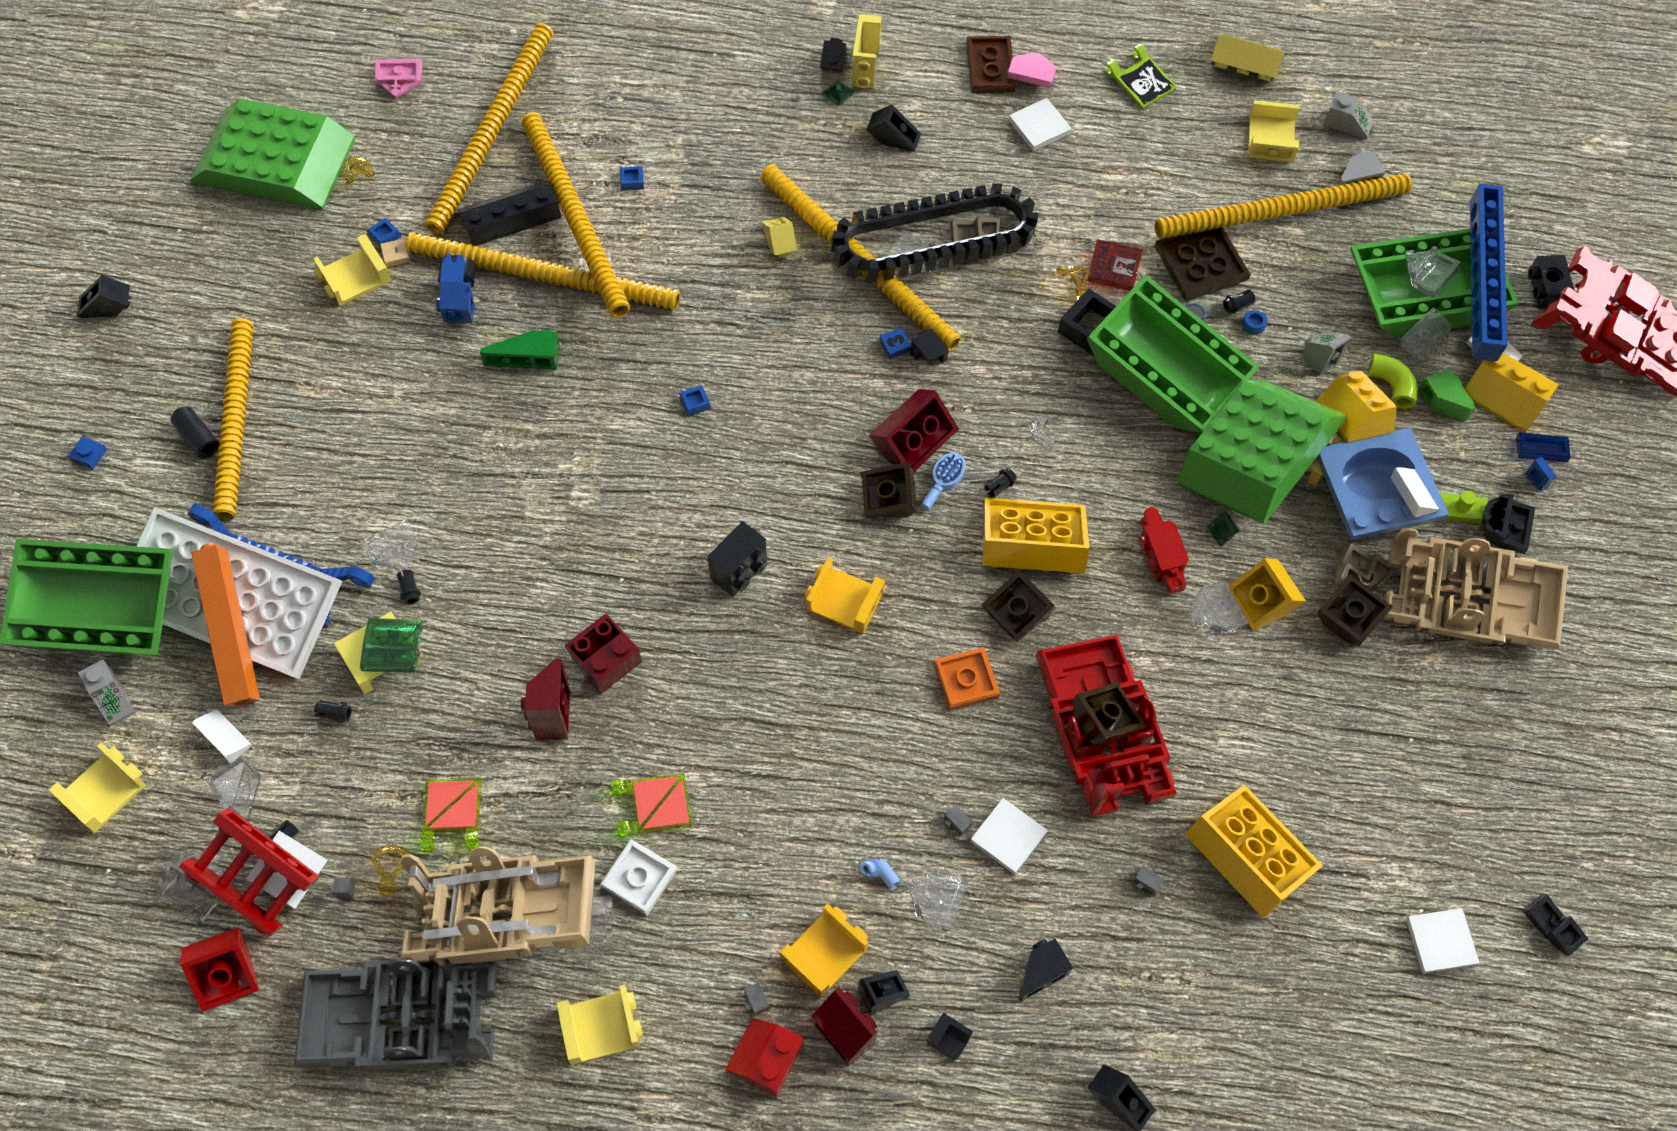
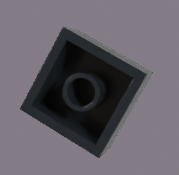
M742 521L707 556L710 579L732 597L738 591H744L749 585L750 579L755 574H760L767 566L766 538Z

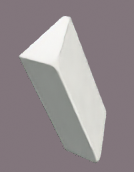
M1401 467L1394 469L1391 480L1415 518L1439 510L1414 469Z
M217 709L192 722L196 729L230 764L252 746Z

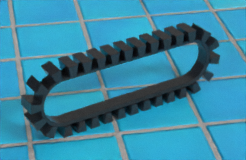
M992 183L989 195H987L985 185L976 187L974 195L972 188L963 189L961 198L958 191L949 192L947 200L945 193L935 195L934 204L931 196L924 197L921 200L920 207L918 199L909 200L907 210L905 209L904 202L895 203L893 214L890 205L881 206L879 218L876 207L867 209L865 220L862 210L853 212L851 223L845 217L838 222L837 231L834 230L831 252H835L833 261L838 268L848 262L847 276L855 279L858 271L861 270L868 272L867 282H877L878 272L882 270L885 281L894 279L895 269L899 278L908 275L909 266L913 275L921 273L923 263L927 272L935 270L937 260L939 268L949 267L950 259H952L953 266L962 264L964 255L968 263L976 261L978 252L980 260L990 258L991 250L994 257L1003 255L1005 247L1007 254L1016 252L1019 242L1024 247L1030 243L1037 225L1038 212H1033L1035 203L1030 197L1022 201V203L1019 202L1022 190L1013 186L1010 195L1001 194L1002 184ZM992 206L1004 207L1012 211L1020 221V225L1012 230L878 259L863 258L854 253L848 244L852 237L859 234Z

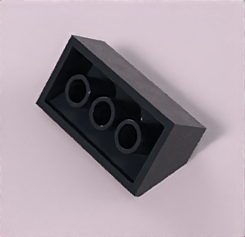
M547 181L457 209L473 247L561 218L558 199L551 184Z

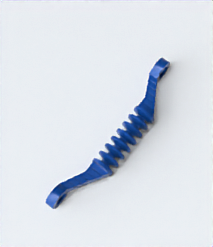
M193 504L187 513L195 521L211 526L214 531L341 581L349 579L361 587L371 588L375 580L371 573L356 566L321 569L308 561L303 563L300 558L294 559L290 554L285 556L282 551L276 552L272 547L267 548L262 543L257 544L254 540L249 541L244 536L232 534L212 511L201 505Z

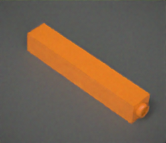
M215 543L202 545L200 550L193 551L191 554L224 705L237 708L260 701L259 691L228 550Z

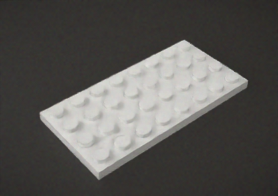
M154 507L136 547L167 548L173 550L162 624L210 643L191 552L200 550L202 545L215 543L228 550L252 661L300 679L342 581Z

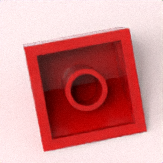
M239 927L182 948L180 966L202 1012L259 991L251 955Z
M752 1017L725 1071L777 1098L804 1045V1038L778 1024Z

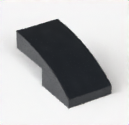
M1541 894L1523 910V913L1543 936L1566 956H1570L1589 939L1572 916H1564L1548 894Z

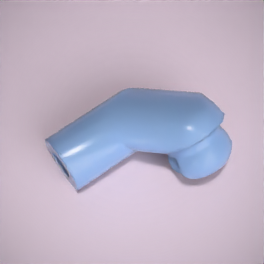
M867 859L860 865L862 875L871 878H882L889 889L894 888L900 883V879L884 860Z

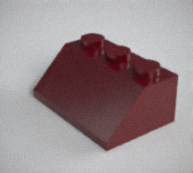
M918 389L869 436L883 457L893 465L909 462L914 473L959 428L936 390Z
M555 658L526 684V694H521V710L524 711L529 731H533L536 740L568 739L571 689L561 658Z

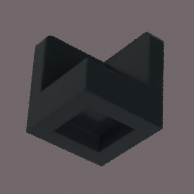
M930 328L912 339L910 354L916 360L923 356L928 362L938 358L944 363L947 361L949 348Z
M943 1012L930 1033L927 1044L952 1060L957 1061L970 1040L973 1031Z

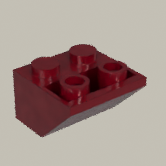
M604 614L564 645L582 674L600 694L642 663L638 647L607 614Z
M838 987L812 1015L811 1022L849 1067L875 1045L877 1037L875 1029L877 1024L869 1014L865 1013L862 1015L856 1008L858 1002L849 991L843 992Z

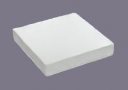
M1048 98L1009 115V122L1032 151L1071 134L1072 128Z
M1003 798L974 834L970 842L1015 875L1047 834L1048 830Z
M281 831L273 839L275 843L316 874H319L327 862L325 858ZM259 859L246 878V881L252 884L265 866L263 860ZM274 872L261 890L277 898L287 885V879L280 873ZM296 890L286 905L295 910L307 890L305 892Z
M630 839L601 882L600 888L648 916L678 868Z
M1462 908L1406 918L1422 974L1476 966L1480 963Z

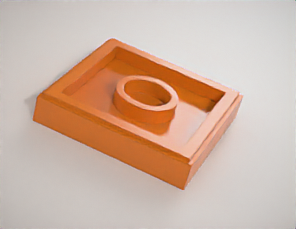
M984 647L934 660L933 664L949 710L1000 697V691Z

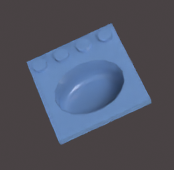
M1411 428L1353 442L1325 446L1317 456L1318 463L1351 541L1444 520L1449 515ZM1398 467L1414 469L1439 510L1415 518L1391 480L1394 469Z

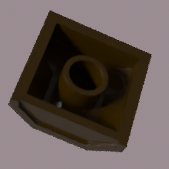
M909 462L860 472L863 487L864 518L890 515L906 518L915 512L917 507L915 481Z
M1020 570L981 605L1016 642H1019L1039 623L1046 621L1050 617L1051 612L1056 608Z
M1350 574L1320 608L1317 615L1326 627L1347 643L1360 646L1392 609L1393 605L1385 602Z
M1119 682L1079 693L1073 699V714L1089 740L1098 747H1108L1114 740L1140 731L1147 726L1120 687Z

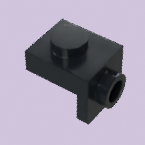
M830 38V41L824 40L820 64L821 69L843 72L845 53L848 47L846 43H843L842 39Z

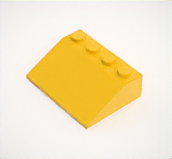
M985 497L982 566L1085 574L1089 554L1085 505Z
M1245 785L1203 814L1185 833V836L1263 919L1323 866Z

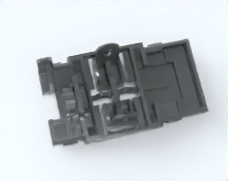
M446 958V965L439 966L434 960L420 963L414 960L365 961L363 962V968L360 969L357 967H343L337 970L304 971L294 1065L297 1068L348 1067V1064H351L356 1071H362L363 1067H367L370 1071L441 1067V1063H446L448 1067H454V1061H479L480 1058L483 1060H493L495 1031L491 1027L482 1028L480 1024L481 998H497L496 963L485 962L451 964ZM428 968H434L433 974ZM392 971L393 983L391 1004L396 1009H402V1012H389L387 1014H381V1007H388L390 979ZM431 1004L436 1005V1012H413V1008H429ZM393 1018L401 1019L402 1027H392L390 1029L389 1047H385L386 1026H380V1021ZM412 1018H435V1024H430L429 1030L425 1026H412ZM384 1054L388 1057V1061H384Z

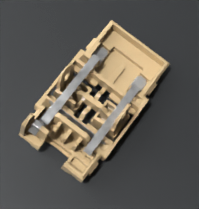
M477 847L470 852L469 858L471 863L448 865L447 872L429 873L419 857L410 854L402 855V866L408 873V887L415 895L412 901L413 908L415 910H424L427 915L426 919H422L421 922L425 927L423 933L411 934L409 930H405L401 960H414L419 963L434 960L439 966L446 965V958L451 964L480 963L519 957L520 950L523 951L525 956H531L532 951H537V949L553 948V946L565 948L589 945L595 861L592 855L539 861L535 855L501 859L494 849ZM480 856H487L489 860L482 861ZM473 898L477 908H472L469 913H465V908L472 906ZM504 912L512 914L509 922L505 920L492 921L493 914ZM474 914L480 915V917H472V916H473Z

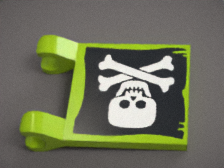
M1138 44L1134 47L1135 51L1132 53L1133 59L1138 61V63L1122 72L1118 63L1115 60H1111L1107 63L1108 67L1105 68V73L1109 77L1114 78L1143 110L1175 91L1177 86L1149 57L1145 47L1142 44Z

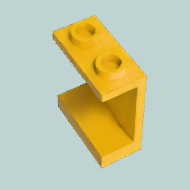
M828 557L825 564H820L816 571L815 579L817 580L814 586L810 585L805 593L804 600L807 601V611L864 634L884 593L885 580L875 577L872 584L834 569L833 559Z
M828 903L823 907V914L792 946L787 944L780 951V959L820 998L868 950L869 945L867 934L858 926L853 928L846 921L847 916L836 906L832 908Z

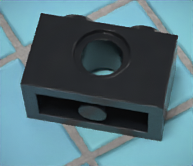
M1565 255L1537 256L1528 269V277L1532 280L1533 297L1537 300L1539 309L1548 308L1550 304L1559 300L1560 293L1564 288L1570 287L1574 290Z

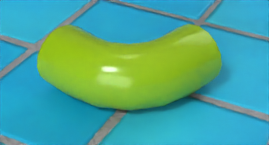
M1373 353L1369 364L1368 377L1385 380L1391 385V401L1397 408H1413L1416 405L1418 390L1417 381L1411 370L1395 358Z

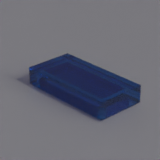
M1519 432L1516 436L1518 458L1538 459L1543 457L1544 460L1568 462L1571 458L1569 437Z

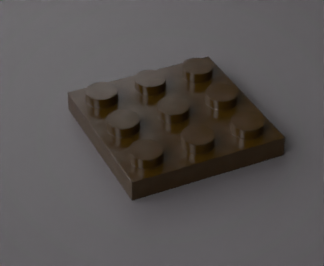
M1220 227L1218 229L1212 228V230H1205L1203 232L1185 233V235L1156 240L1154 245L1185 301L1247 281L1251 275L1225 230Z

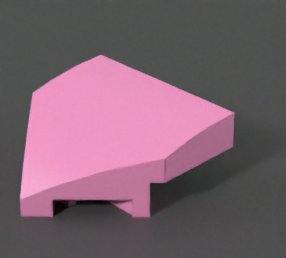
M1039 53L1013 57L1007 78L1051 88L1056 67Z
M376 59L375 81L392 96L398 98L421 83L422 61L421 59Z

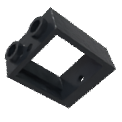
M1088 288L1060 319L1058 333L1094 356L1087 340L1091 332L1078 323L1091 309L1106 318L1116 305Z

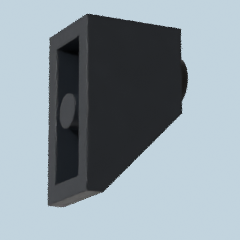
M892 104L873 112L866 129L881 144L911 152L915 151L921 136V132Z
M101 275L79 296L77 317L117 316L130 305V285Z
M1056 938L1049 942L1043 939L1031 947L1033 951L1030 952L1018 995L1021 1002L1070 975L1073 970V966Z
M1103 1064L1087 1087L1102 1106L1135 1131H1141L1156 1110L1129 1075Z

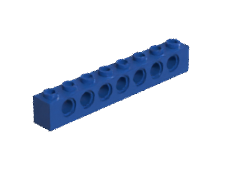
M1478 184L1470 199L1472 359L1497 362L1508 346L1503 186Z

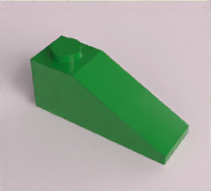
M532 330L480 349V355L484 366L557 370L560 343L557 332Z

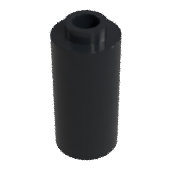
M180 407L173 412L170 420L172 425L199 458H209L218 451L219 441L191 407Z

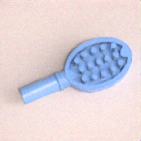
M948 453L936 462L932 474L934 485L920 505L924 510L929 511L942 491L951 490L961 482L966 465L962 455Z

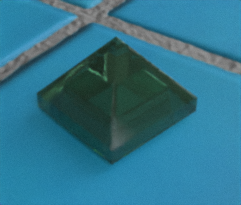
M838 79L823 91L824 96L839 106L854 94V90Z
M1223 511L1207 526L1220 546L1226 544L1240 531L1227 511Z

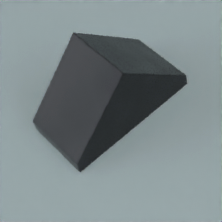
M898 970L859 980L858 992L870 1016L910 996Z

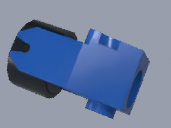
M448 254L440 260L438 276L440 297H437L436 309L437 312H441L443 322L472 323L474 312L476 311L472 294L476 264L472 259L461 254Z

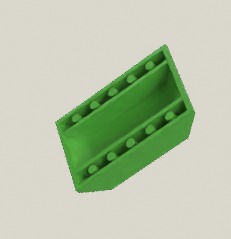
M240 98L224 110L190 180L191 183L323 210L353 145L355 136L325 115Z
M1470 228L1351 246L1350 251L1379 327L1395 337L1472 325ZM1505 271L1506 310L1508 312L1517 307L1519 302Z
M1147 275L1135 285L1087 338L1101 368L1174 428L1203 433L1245 380H1249L1259 368L1251 359Z
M1262 379L1245 380L1189 448L1178 479V485L1264 525L1347 419V415Z
M16 539L0 644L44 651L132 657L157 656L173 550L167 548Z

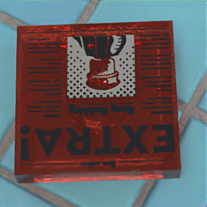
M1097 239L1087 281L1131 291L1135 285L1143 249Z

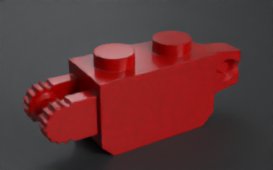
M1149 506L1144 511V516L1141 519L1143 531L1139 537L1140 548L1142 551H1146L1149 571L1151 574L1154 573L1157 582L1163 581L1170 594L1182 592L1186 588L1183 572L1189 557L1176 524L1169 520L1163 521L1158 509Z

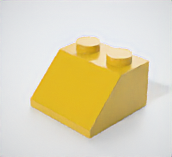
M1264 558L1226 588L1253 631L1287 616L1306 601L1278 559Z

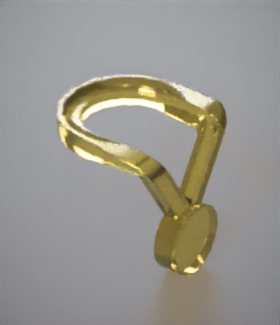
M353 156L347 159L343 165L347 184L354 182L358 174L368 177L375 175L368 159L362 156Z
M1085 266L1056 268V273H1069L1077 286L1074 294L1078 300L1088 289L1086 282L1091 268ZM1074 271H1084L1081 282Z
M385 845L375 850L372 862L382 877L378 886L380 894L392 896L398 886L395 878L404 867L401 861L394 872L388 876L380 863V856L387 852L408 855L409 850L398 845Z

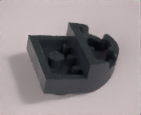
M1502 494L1498 498L1490 500L1484 507L1482 515L1483 530L1486 537L1497 547L1525 554L1529 548L1535 507L1513 501L1514 495Z

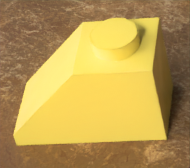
M785 217L761 221L770 252L773 255L783 258L791 256L793 251H798L791 221Z

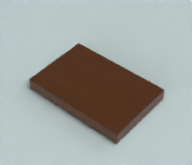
M967 36L966 45L971 93L1015 92V79L1007 78L1013 59L1011 36Z

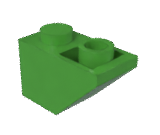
M1452 369L1425 377L1418 389L1430 410L1462 422L1467 421L1476 408L1473 399L1467 395L1462 387L1461 380L1454 374Z

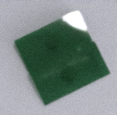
M368 618L362 646L360 670L369 672H415L420 655L419 642L423 630L422 619Z

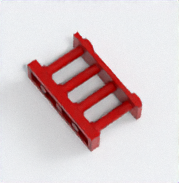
M231 808L220 812L213 820V823L218 826L219 832L200 858L197 860L195 857H191L182 862L179 868L185 872L188 879L202 884L253 923V927L258 932L272 936L283 926L275 918L296 890L305 892L314 885L320 876ZM228 838H234L241 844L242 849L220 877L207 866ZM251 855H256L264 861L265 866L246 892L242 894L230 883ZM274 872H278L287 879V885L268 910L264 911L253 900Z

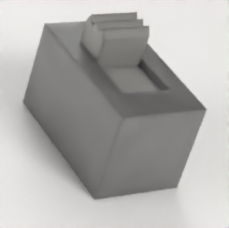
M954 805L944 815V820L946 821L944 826L947 829L952 827L960 836L972 827L973 822L957 805Z
M1142 866L1133 883L1137 885L1136 889L1141 891L1143 888L1155 896L1164 878Z
M334 877L331 894H334L338 899H354L355 883L350 877Z
M759 982L744 989L749 1004L745 1005L747 1012L752 1010L756 1016L769 1010V1005Z

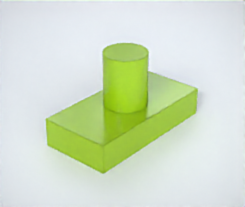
M1464 491L1461 495L1440 493L1449 513L1448 517L1444 520L1483 525L1482 515L1484 507L1488 503V498L1476 497L1472 491Z

